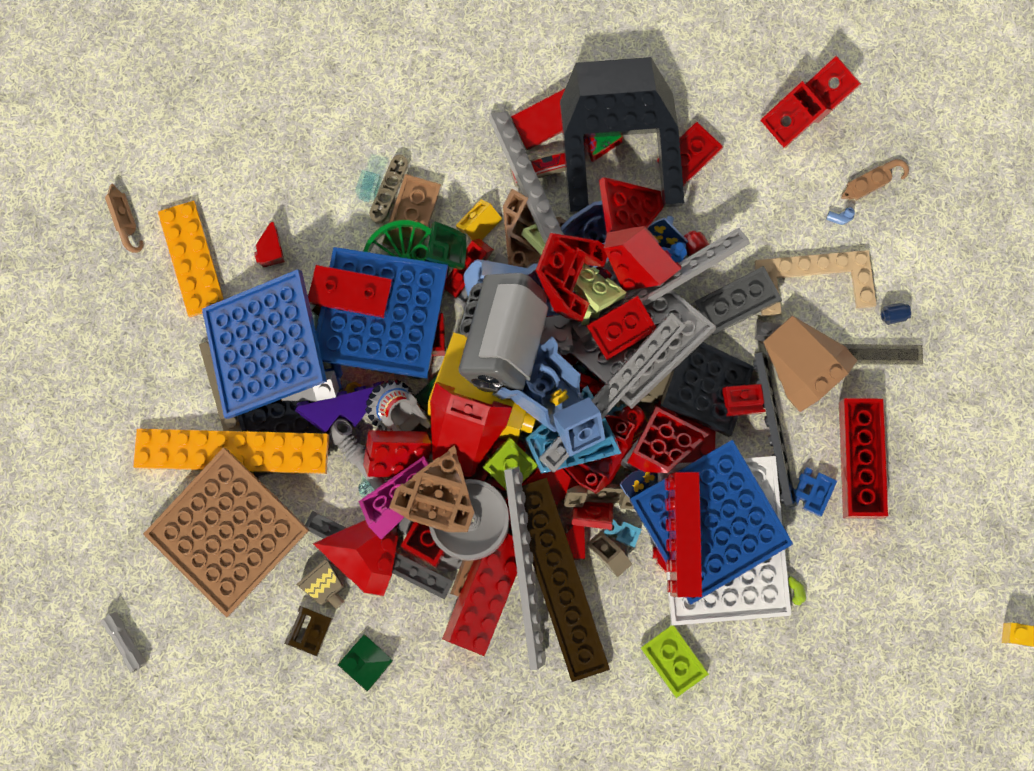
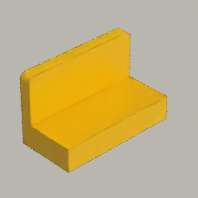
M480 199L455 226L459 231L467 234L471 240H483L502 218L490 203Z

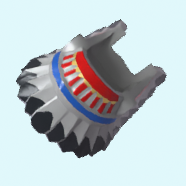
M388 380L374 387L369 399L366 401L367 408L365 409L368 418L372 421V425L378 426L381 431H411L421 422L428 430H431V417L428 416L427 411L417 401L415 394L412 393V389L404 382Z

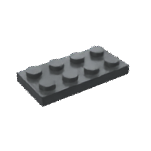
M763 266L696 300L695 304L700 313L716 326V330L712 333V336L775 305L782 301V298Z

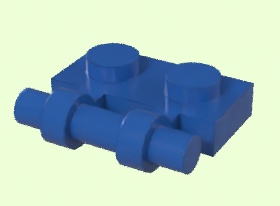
M806 467L803 474L801 473L798 478L800 481L797 488L794 489L796 502L798 505L800 500L805 501L802 509L822 517L837 481L820 472L817 474L816 479L810 477L813 470ZM810 484L812 488L807 495L803 492L806 485Z

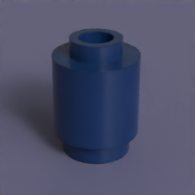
M897 303L884 306L880 315L882 321L890 325L907 321V319L911 318L912 313L909 304Z

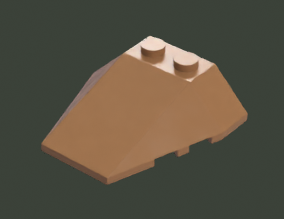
M794 316L789 317L763 341L770 360L776 369L779 381H781L785 390L784 393L787 399L799 412L825 396L850 373L858 361L844 345Z

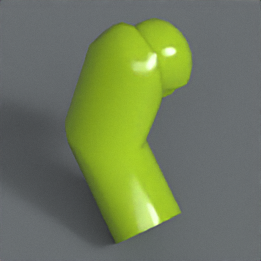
M790 575L788 577V586L794 590L795 595L792 601L795 605H801L807 598L805 587Z

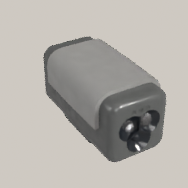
M522 273L485 275L483 283L474 285L470 290L460 325V332L467 340L459 366V373L483 392H498L502 387L510 391H522L526 380H530L548 311V306L546 305L547 294L531 277Z

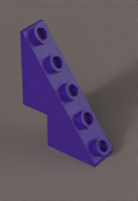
M384 381L374 383L373 387L367 389L365 386L357 387L354 389L355 392L348 394L347 391L338 392L335 398L309 403V401L297 403L298 407L295 411L324 434L338 416L347 420L355 427L366 414V401L369 399L374 387L381 385Z

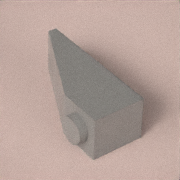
M334 370L325 372L327 382L283 398L282 401H320L335 398L339 386Z

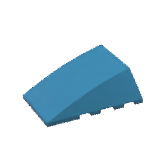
M587 385L582 389L581 395L584 399L589 397L592 400L594 395ZM605 417L602 419L605 440L569 456L558 469L621 454L618 442ZM543 424L526 438V441L541 473H546L551 470L538 458L554 442L559 434L558 432L551 431Z

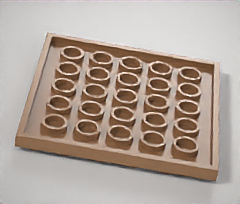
M223 448L143 535L227 618L310 530L227 448Z

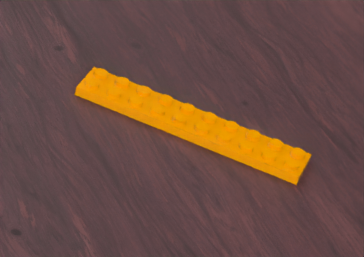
M137 429L134 468L203 470L223 448H227L250 472L327 474L329 434Z

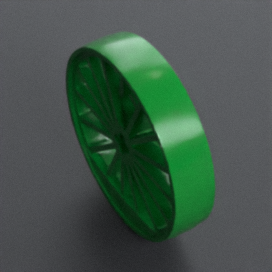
M411 220L390 222L380 227L371 235L363 252L370 253L376 244L389 255L397 257L377 242L382 235L386 234L399 257L432 262L426 260V256L423 259H419L416 256L419 249H425L427 253L428 248L423 243L430 236L431 228ZM402 227H413L406 253ZM399 229L402 255L388 233L390 230ZM416 229L425 231L424 237L411 251Z

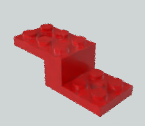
M835 56L808 82L802 81L760 121L782 147L786 148L813 123L821 122L862 83L841 59ZM832 78L839 79V86L837 88H831L830 81ZM785 116L791 118V124L788 127L782 124Z

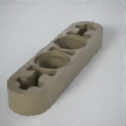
M396 155L392 158L371 206L369 214L374 223L379 224L386 220L407 172L408 161L403 155ZM402 160L404 166H400L398 173H396V162L399 163ZM390 177L398 179L395 185H389L387 181ZM382 194H389L391 196L388 202L381 201L380 197ZM377 203H379L381 206H384L381 209V214L383 216L375 218L374 212L377 213L379 211L380 206L377 205Z

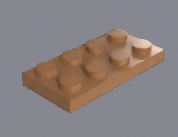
M405 174L389 223L398 220H411L429 226L441 190V184ZM402 227L406 253L413 227ZM399 229L390 230L388 232L398 250L402 251ZM416 229L411 251L424 237L425 231ZM385 234L382 245L394 249ZM421 249L416 253L417 256H419Z

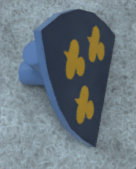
M672 216L657 220L647 228L659 241L658 244L661 247L671 248V245L679 242L688 243V240L673 226L674 217Z
M639 469L629 474L620 483V486L629 498H632L658 483V474L644 472Z

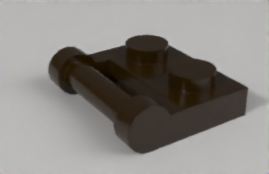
M299 606V614L290 636L286 638L284 644L318 657L333 618ZM306 615H308L311 617V619L308 623L301 643H299L296 641V639L299 635Z

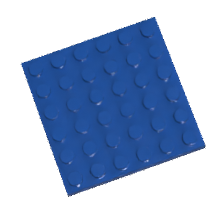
M333 247L330 268L392 279L393 282L384 318L321 306L316 335L322 361L428 379L448 265Z
M294 270L202 309L224 418H233L327 382L302 270Z
M733 440L677 471L699 472L702 597H685L690 605L793 545ZM665 479L629 500L666 563L667 560H670L669 551L666 550V539H669V531H666V519H669V511L665 509V499L668 498V490H665Z

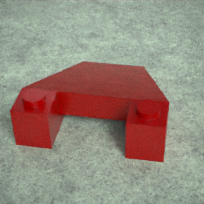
M550 233L536 267V272L553 310L566 319L579 321L584 319L590 303L573 293L584 263L586 265L604 267L607 254L604 250V244L600 241Z

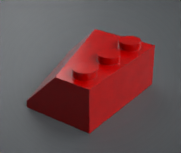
M645 226L608 232L606 236L604 250L624 291L659 286L682 267L678 262L675 263L672 260L671 254L667 250L664 251L658 244L659 241Z
M656 407L627 463L644 472L669 473L709 434Z

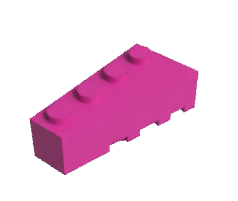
M424 456L358 501L368 526L380 539L404 518L390 509V504L396 488L401 484H405L416 473L430 464Z

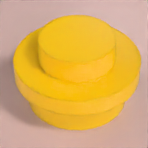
M559 388L551 394L552 398L549 401L553 402L555 406L561 404L569 398L567 395L568 391L566 389L562 391Z

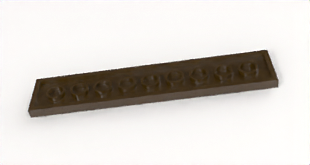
M547 477L522 485V491L525 493L526 498L524 507L528 515L527 530L531 537L529 546L530 552L533 554V566L571 682L608 671L610 667Z

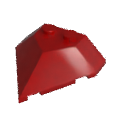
M363 520L312 543L345 576L352 580L363 593L384 596L392 576L398 539L397 525L380 539L368 526L366 520Z

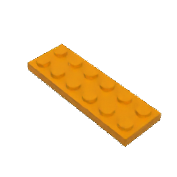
M193 200L158 211L189 318L203 314V308L224 300L197 206Z

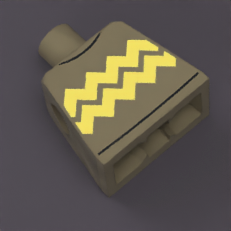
M326 559L296 584L321 606L330 602L335 609H338L345 603L338 594L344 589V586L332 565Z

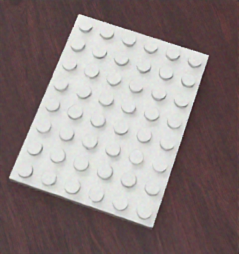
M776 456L744 458L782 523ZM678 463L669 473H657L658 482L667 478L668 474L677 472L691 463ZM785 550L691 605L685 597H672L670 592H668L671 625L791 616ZM667 572V580H670V572Z

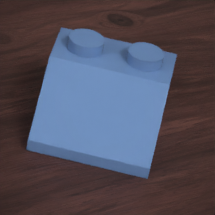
M589 397L553 414L557 432L569 456L605 440L601 413Z

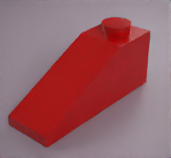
M481 239L472 240L466 249L464 269L454 268L446 279L444 289L457 298L465 287L464 273L469 265L476 259L487 261L494 249Z

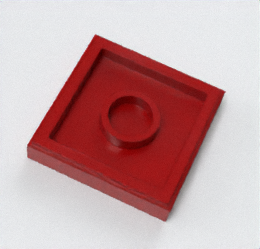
M584 502L583 507H573L572 525L612 530L613 503Z

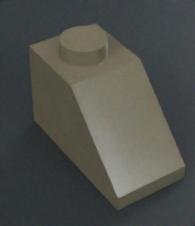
M602 531L587 544L617 577L632 565L623 550Z

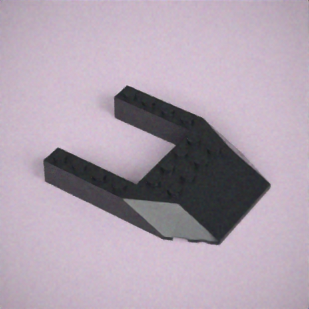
M651 57L575 63L560 100L569 215H574L589 205L583 138L657 133L663 208L682 206L685 202L679 129L674 97Z

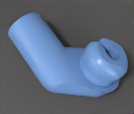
M848 207L840 214L829 211L826 220L844 225L853 220L855 210Z

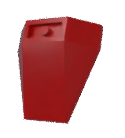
M436 382L430 400L433 461L443 456L455 445L462 472L471 475L506 428L513 407L497 401L488 404L455 393L454 387Z
M606 415L605 418L618 442L621 454L564 468L580 486L596 494L611 483L621 466L622 460L631 449L636 425L619 416Z

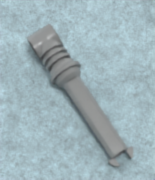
M337 419L326 432V434H329V442L339 445V449H342V453H345V461L355 464L373 489H377L386 482L382 477H367L363 466L366 446L358 443L357 439L354 440L355 436H352V426L347 420Z

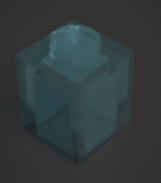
M361 171L355 189L356 195L360 200L365 202L374 201L382 181L381 176L369 171Z

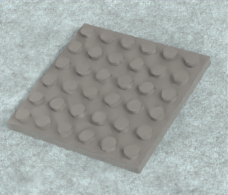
M614 274L610 280L621 287L616 274ZM673 290L644 307L656 328L669 313H673L686 327L621 398L631 409L716 330V326ZM569 319L574 352H570V354L604 385L648 338L646 336L606 360L593 337L583 343L572 328V325L578 323L579 320Z

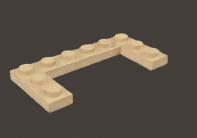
M869 250L755 260L754 262L755 270L763 266L765 267L778 293L777 278L851 272L856 308L876 306ZM780 302L761 311V317L782 314Z

